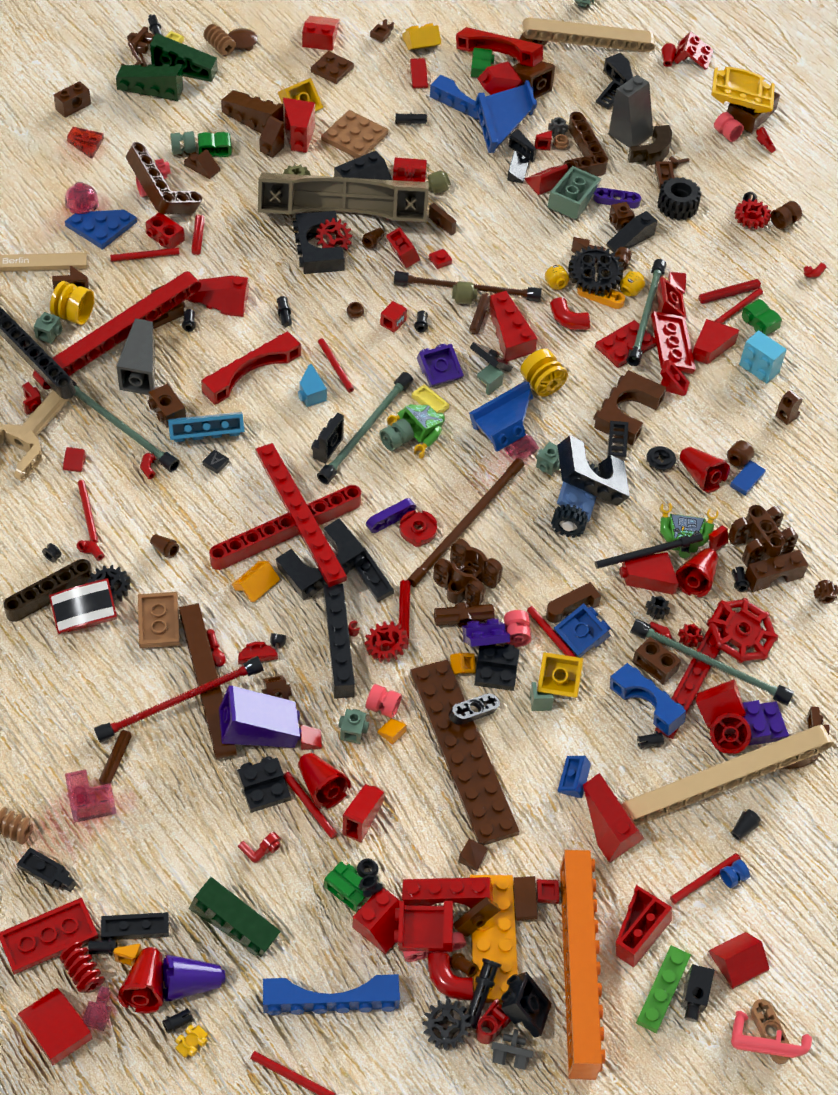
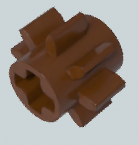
M822 580L815 585L816 589L813 590L814 596L819 598V602L828 604L837 598L838 586L834 585L830 580Z

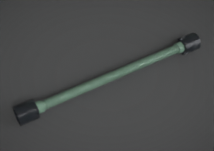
M656 259L652 266L651 273H653V279L633 348L629 349L626 359L627 363L631 366H638L641 362L643 337L659 279L664 275L667 266L663 259Z
M402 372L394 382V389L334 461L329 465L325 464L319 471L317 478L323 484L330 483L337 474L336 470L340 463L394 398L401 391H406L412 384L413 377L409 373Z
M71 379L76 390L74 396L80 398L154 454L161 465L169 472H173L178 468L180 461L168 452H161L82 392L77 383Z
M639 619L635 620L630 633L642 639L652 637L660 643L663 642L667 646H672V648L684 654L686 653L688 656L691 655V657L693 656L697 660L700 659V661L712 667L714 666L716 669L719 668V670L721 669L723 672L733 675L738 679L740 678L742 681H747V683L759 687V689L768 691L770 695L774 696V700L788 706L794 691L781 685L776 687L774 685L770 686L768 683L765 684L761 680L751 677L746 673L744 674L742 671L739 672V670L737 671L735 668L725 665L720 661L718 662L714 658L711 659V657L692 648L690 649L686 645L683 646V644L664 635L662 636L658 632L655 633L648 623Z

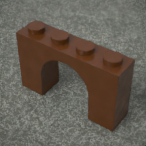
M628 370L624 376L621 375L617 387L612 388L609 399L606 398L602 404V409L597 410L593 418L595 420L594 428L609 435L610 421L629 422L627 444L633 446L641 434L643 422L624 414L618 405L626 401H635L657 410L664 399L667 387ZM614 428L613 431L624 432V429ZM613 435L614 438H621V439H623V436H614V435Z

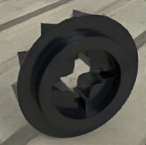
M656 446L648 451L646 462H649L650 467H655L656 471L662 469L664 472L666 469L671 470L672 466L675 465L676 456L669 448ZM659 455H660L661 459L664 460V462H661V461L658 459Z

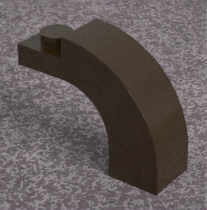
M670 125L654 126L653 143L630 146L628 154L629 163L645 162L646 166L654 165L656 161L665 159L669 153L672 141Z

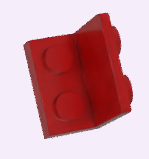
M689 32L678 42L673 61L678 64L682 60L685 61L689 56L706 70L709 66L713 49L697 35Z

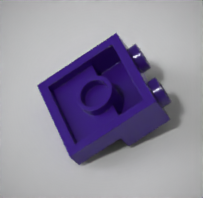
M444 343L436 346L434 349L426 348L419 352L417 361L422 374L425 373L430 387L464 377L452 344L446 345Z
M488 619L487 623L480 624L479 621L467 622V625L462 626L463 641L471 647L510 642V634L505 631V623L498 619Z
M759 700L743 702L746 716L743 717L747 720L751 729L749 746L777 742L789 737L777 701L760 704Z

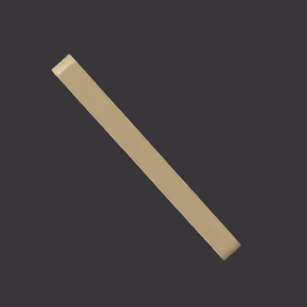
M817 725L627 800L621 805L637 826L826 751L833 745V741L824 726Z

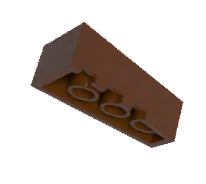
M232 90L221 100L222 113L261 134L270 116L284 122L283 104L281 103L276 105L273 104V101H262L260 97L255 96L252 98L249 94Z

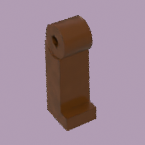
M589 582L549 602L546 618L552 623H557L561 621L562 617L574 612L583 603L586 606L590 605L592 608L599 606L601 595L593 584Z

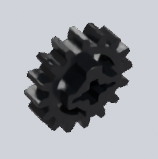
M104 565L101 571L96 568V574L91 573V579L87 580V583L108 578L114 604L117 599L123 601L122 596H128V590H131L130 577L127 576V572H121V567L114 569L113 565L108 569Z
M446 999L445 1004L438 1000V1007L430 1005L431 1014H424L428 1021H424L422 1024L428 1027V1029L423 1033L431 1035L428 1042L434 1043L436 1041V1048L440 1049L443 1045L444 1050L448 1051L451 1045L456 1050L458 1049V1042L463 1045L465 1044L464 1036H471L467 1029L473 1028V1025L467 1021L472 1017L470 1014H464L467 1008L465 1006L459 1008L460 1003L458 1001H455L452 1005L450 999ZM453 1010L460 1015L461 1020L454 1018ZM440 1012H442V1014H441L437 1019H435L436 1016H437ZM448 1020L451 1023L455 1024L452 1026H448L447 1029L441 1026L443 1024H447ZM434 1029L441 1032L442 1039L437 1037ZM457 1031H460L459 1034L453 1038V1035Z

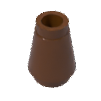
M377 228L365 233L362 238V244L368 249L375 248L385 235L384 230Z
M155 534L150 540V543L165 557L172 558L179 551V545L173 539Z

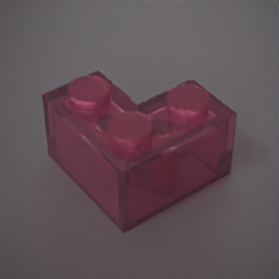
M86 769L65 774L74 823L117 814L111 783L90 788Z

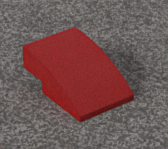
M58 988L18 1013V1016L52 1066L93 1039L86 1024Z

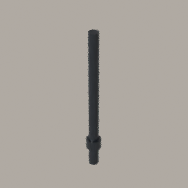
M702 534L690 537L683 536L675 541L595 561V567L599 569L678 547L686 548L690 544L703 541Z

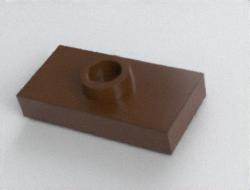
M435 203L429 205L428 218L451 236L455 234L457 221Z
M485 897L455 921L453 926L458 932L468 937L475 930L484 926L490 918L500 911V908L488 897Z

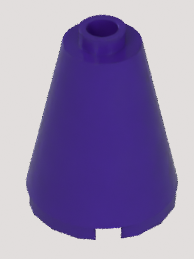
M166 955V958L163 960V981L165 984L163 994L165 1002L220 988L221 983H225V970H221V966L217 964Z

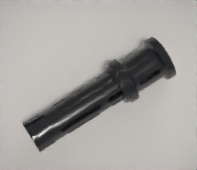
M485 958L482 959L483 966L479 976H476L477 986L467 1012L472 1017L467 1022L473 1025V1029L477 1028L489 990L495 986L494 979L496 973L502 966Z

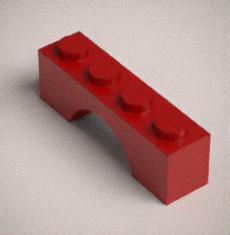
M490 877L403 879L402 901L408 906H432L444 901H453V903L463 904L472 909L485 897L493 901V887Z

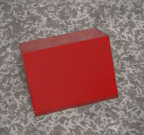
M564 164L548 168L525 178V181L538 195H541L556 186L567 173L568 166Z
M662 276L659 279L656 293L658 311L682 316L687 319L683 293Z
M735 679L697 693L696 704L708 729L711 728V724L716 717L723 713L732 712L742 717L746 716Z
M747 932L708 951L732 989L770 969L762 941Z

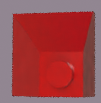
M508 61L487 67L477 78L490 95L519 87L523 82Z

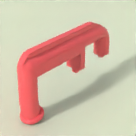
M736 1011L735 1013L736 1017L731 1037V1044L735 1049L794 1058L806 1054L811 1048L812 1037L809 1034L802 1036L801 1046L781 1043V1030H777L776 1040L742 1035L744 1022L748 1020V1016L742 1011Z

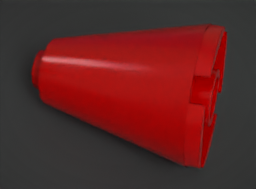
M687 447L680 453V462L699 487L706 493L718 490L721 481L725 482L727 480L730 466L725 460L693 447Z
M710 548L703 549L678 568L676 577L681 591L689 596L691 594L697 595L696 597L699 598L706 596L710 592L719 561L717 552Z
M314 753L301 756L298 768L314 804L320 809L324 806L329 809L338 805L347 796L345 793L347 788H351L349 778Z
M147 947L140 951L118 992V1001L123 1007L128 1009L131 1006L136 1008L135 1012L148 1014L158 1011L159 1006L163 1005L162 954L158 949Z

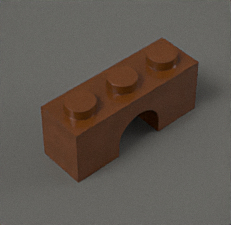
M797 550L748 564L745 576L746 580L749 581L751 591L756 592L769 588L771 583L781 576L784 577L786 583L804 578L808 563L801 551Z

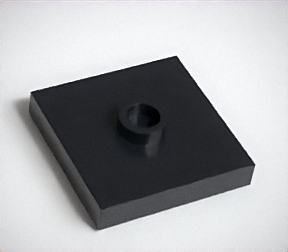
M475 342L470 346V349L493 367L507 372L512 370L513 366L501 358L497 351Z

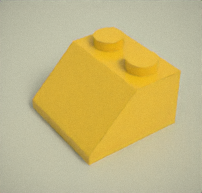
M311 78L277 92L282 104L284 97L315 102V111L323 108Z
M543 652L537 692L577 698L583 670V658Z

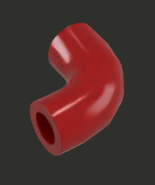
M562 297L555 298L550 302L551 312L555 320L563 327L571 330L590 329L588 312L574 313L570 311L567 300Z
M444 952L428 954L429 976L436 989L448 998L472 1000L473 977L455 976L450 969L449 954Z

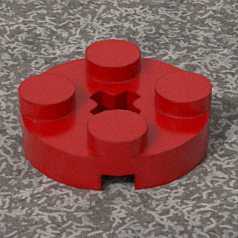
M416 510L409 511L401 518L399 532L405 541L413 544L415 547H421L423 544L431 542L437 535V521L427 511H422V513L416 512ZM415 526H422V529L417 530Z

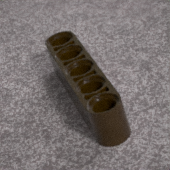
M79 559L9 596L3 603L7 619L17 622L51 604L49 595L86 584L87 580L91 579V563L86 559Z

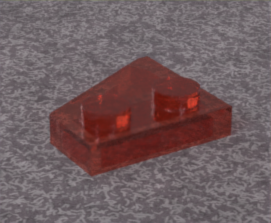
M72 127L67 136L68 143L92 159L104 139L103 133L78 127Z

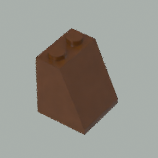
M541 61L534 67L520 63L512 66L523 81L520 86L524 85L526 80H529L530 86L533 88L534 99L552 91L555 72L554 64Z

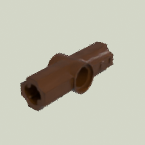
M460 602L455 607L434 608V622L436 626L457 624L458 627L462 628V626L467 625V622L470 621L482 623L487 622L488 619H495L494 606L492 604L471 606L468 602Z

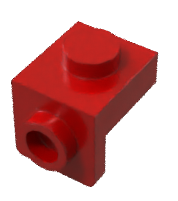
M27 382L22 385L24 397L26 398L23 401L25 413L29 415L37 409L42 401L39 390Z

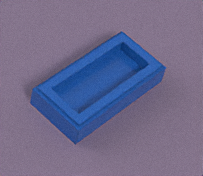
M750 460L733 479L730 487L746 495L765 474L766 469Z

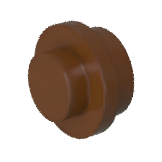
M352 302L347 307V314L352 318H359L364 314V308L361 303Z

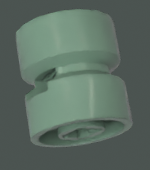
M193 131L184 132L183 135L180 133L170 134L173 155L182 154L183 151L186 153L196 152ZM183 140L184 146H180L179 141Z
M403 418L394 422L392 426L389 425L380 430L379 433L383 445L389 451H393L402 444L414 439L411 425Z

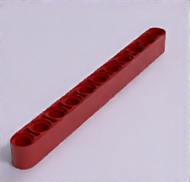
M189 271L182 273L52 359L69 376L127 339L135 319L153 322L197 293L201 288V282ZM34 370L33 378L43 389H50L51 387Z

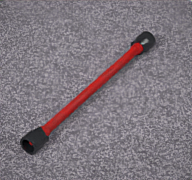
M256 656L243 663V666L239 667L238 670L228 673L226 676L223 675L219 679L216 678L214 681H209V683L207 682L204 685L202 684V686L189 690L185 694L182 693L180 696L168 699L158 704V706L155 705L153 708L150 707L148 710H143V712L141 711L136 715L128 717L126 720L123 719L121 722L101 724L94 728L99 742L102 743L119 732L120 728L128 727V725L137 723L147 718V716L150 717L152 714L155 715L157 712H162V710L164 711L177 705L179 702L182 703L184 700H189V698L196 697V695L198 696L213 689V687L216 688L218 685H223V683L230 682V680L232 681L240 676L256 675L264 671L261 661Z

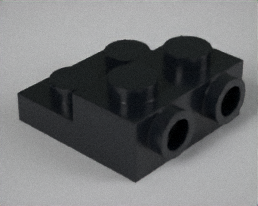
M337 412L334 418L328 421L327 427L322 429L318 440H314L311 446L314 459L326 464L339 446L344 434V415Z
M496 644L480 646L474 686L514 691L519 649H516L511 644H506L504 647L496 646Z
M264 757L260 763L254 765L252 763H245L237 770L238 780L250 813L291 801L278 758Z
M527 972L518 975L514 974L507 980L509 987L501 997L503 1001L501 1009L513 1024L522 1022L534 1038L542 1036L552 1003Z

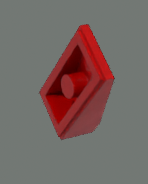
M425 58L410 59L412 88H428Z

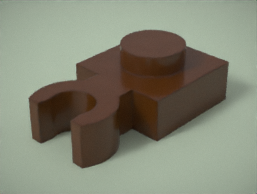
M387 19L383 20L382 25L377 24L370 31V37L384 42L391 35V31L394 29V22L387 24Z

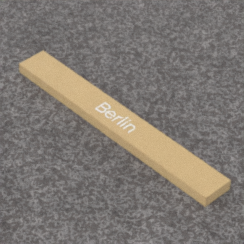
M87 252L0 255V271L70 270V266L75 269H87Z

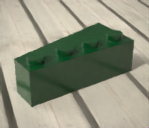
M157 33L150 43L152 65L163 66V64H169L170 66H176V64H182V76L209 82L213 81L218 71L216 57Z
M153 64L147 67H142L141 65H121L116 75L117 90L178 101L183 91L182 64H176V66H170L169 64L154 66Z
M212 877L208 879L195 895L189 907V910L230 936L236 942L245 946L255 956L262 957L281 932Z

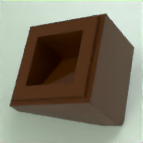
M469 838L459 855L458 862L478 871L487 855L488 848Z

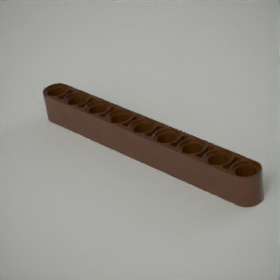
M199 603L179 607V612L197 686L199 687L202 684L209 683V681L216 680L218 676ZM218 685V687H213V689L200 694L216 760L237 755L235 744H222L219 707L223 700L221 687Z

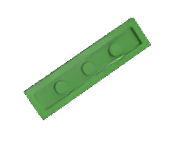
M672 945L670 946L636 1024L657 1034L691 954Z

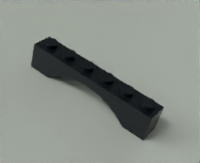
M343 584L331 587L323 585L334 699L354 697L355 683Z

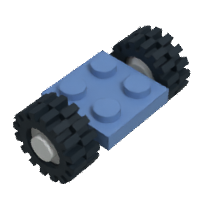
M593 463L589 464L593 472L600 477L599 468L595 467ZM563 481L557 501L559 506L555 509L551 522L552 528L556 532L560 531L562 536L563 534H566V537L571 535L572 538L576 537V535L578 537L581 536L585 531L587 522L590 521L596 496Z

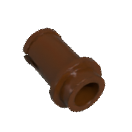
M454 953L450 958L452 969L460 970L468 977H473L476 974L478 966L467 960L464 954Z

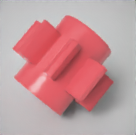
M163 159L155 160L161 175L166 179L167 174L171 173L168 161L164 162Z

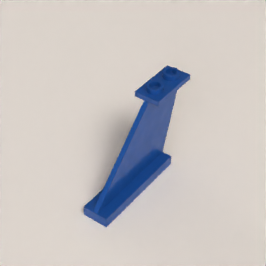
M526 80L522 86L486 97L485 93H478L475 107L488 153H495L496 148L528 113L532 115L534 109H536L537 100L534 99L533 88L530 86L529 80Z
M524 381L469 412L473 429H480L491 441L496 452L526 435L523 422L529 401L533 399L529 382Z

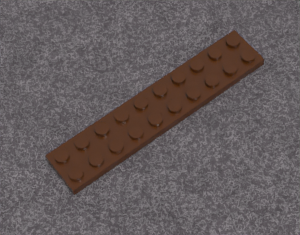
M448 659L410 669L411 678L477 842L487 845L519 835L520 831L474 721L457 725L449 719V712L455 704L464 702L465 699Z

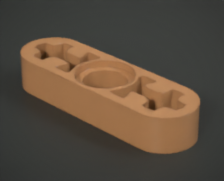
M764 999L756 1000L751 1007L750 1013L761 1038L776 1040V1036L771 1037L765 1031L766 1027L772 1026L776 1030L782 1031L781 1043L790 1044L772 1005ZM759 1007L766 1010L764 1016L762 1012H757ZM770 1055L771 1059L777 1064H785L790 1059V1057Z

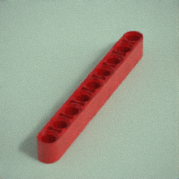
M349 485L307 505L320 526L359 508L361 505V489L356 485ZM286 513L211 547L209 551L210 565L215 570H222L300 534L289 513Z

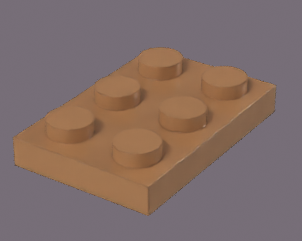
M177 592L138 594L140 648L180 646Z

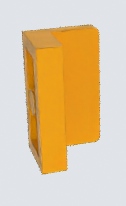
M258 561L231 585L235 591H244L250 602H255L274 586L280 578L269 561Z

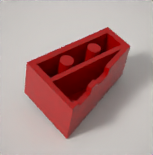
M636 885L616 941V956L634 968L672 921V907Z

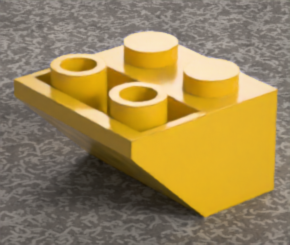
M433 23L425 24L420 28L418 25L411 26L406 29V32L402 33L408 50L433 47L441 44L439 26H434Z

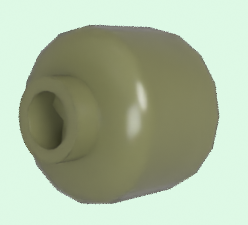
M442 170L429 174L428 181H426L429 185V191L432 190L435 195L447 191L449 185H451L447 172L444 173Z
M458 281L456 285H453L452 299H455L457 304L470 305L473 299L477 298V289H474L472 282Z

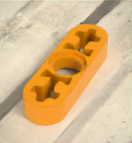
M582 287L577 289V293L581 297L614 309L622 308L625 303V295L612 289L610 293L605 290V296L603 297L595 295V292L588 294L587 289L582 292Z

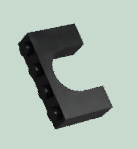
M336 211L295 214L293 231L297 232L295 233V243L299 244L297 245V255H301L299 257V267H303L304 274L344 271L345 258L342 247L318 248L309 243L312 238L319 235L316 233L317 228L321 229L320 224L323 223L325 225L326 219L331 222L332 218H335V222H338Z
M569 435L557 445L562 481L616 506L630 497L623 460L612 455L598 464L599 477L593 472L586 460L583 441Z
M340 518L323 528L325 538L336 550V558L346 575L355 566H361L367 560L366 549ZM292 549L275 559L278 570L303 601L308 597H313L317 591L323 588V585H327L319 568L305 565Z

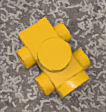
M192 1025L188 1026L185 1030L188 1035L186 1037L179 1035L175 1040L178 1044L175 1050L184 1058L188 1055L193 1057L198 1051V1046L203 1047L208 1042L206 1039L208 1034L199 1025L196 1028Z

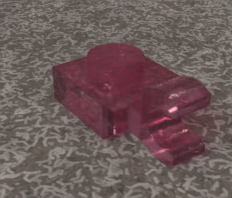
M101 986L96 1003L89 1001L82 1019L87 1027L101 1031L105 1030L112 1011L110 1006H106L111 995L109 988Z

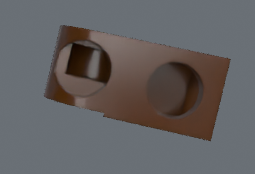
M792 390L787 391L779 402L775 416L786 425L790 424L799 417L800 411L798 410L803 399ZM783 412L786 413L787 418L782 415Z

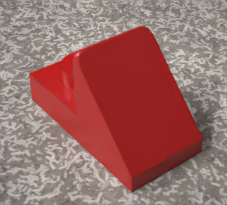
M670 359L664 361L660 373L663 377L660 385L667 387L666 392L685 396L690 382Z

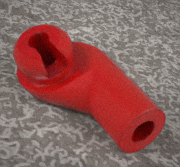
M150 453L143 455L140 469L148 479H152L156 475L151 468V464L154 463L156 457Z
M80 540L76 545L80 552L92 554L97 561L102 560L105 556L94 541Z

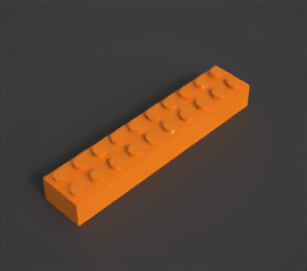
M564 850L560 866L568 1078L596 1080L598 1073L602 1072V1064H605V1049H601V1041H604V1027H600V1019L603 1018V1006L599 1005L602 985L598 983L601 964L596 960L600 946L599 940H595V933H598V920L594 919V912H597V899H593V892H596V879H592V872L595 871V859H591V850Z

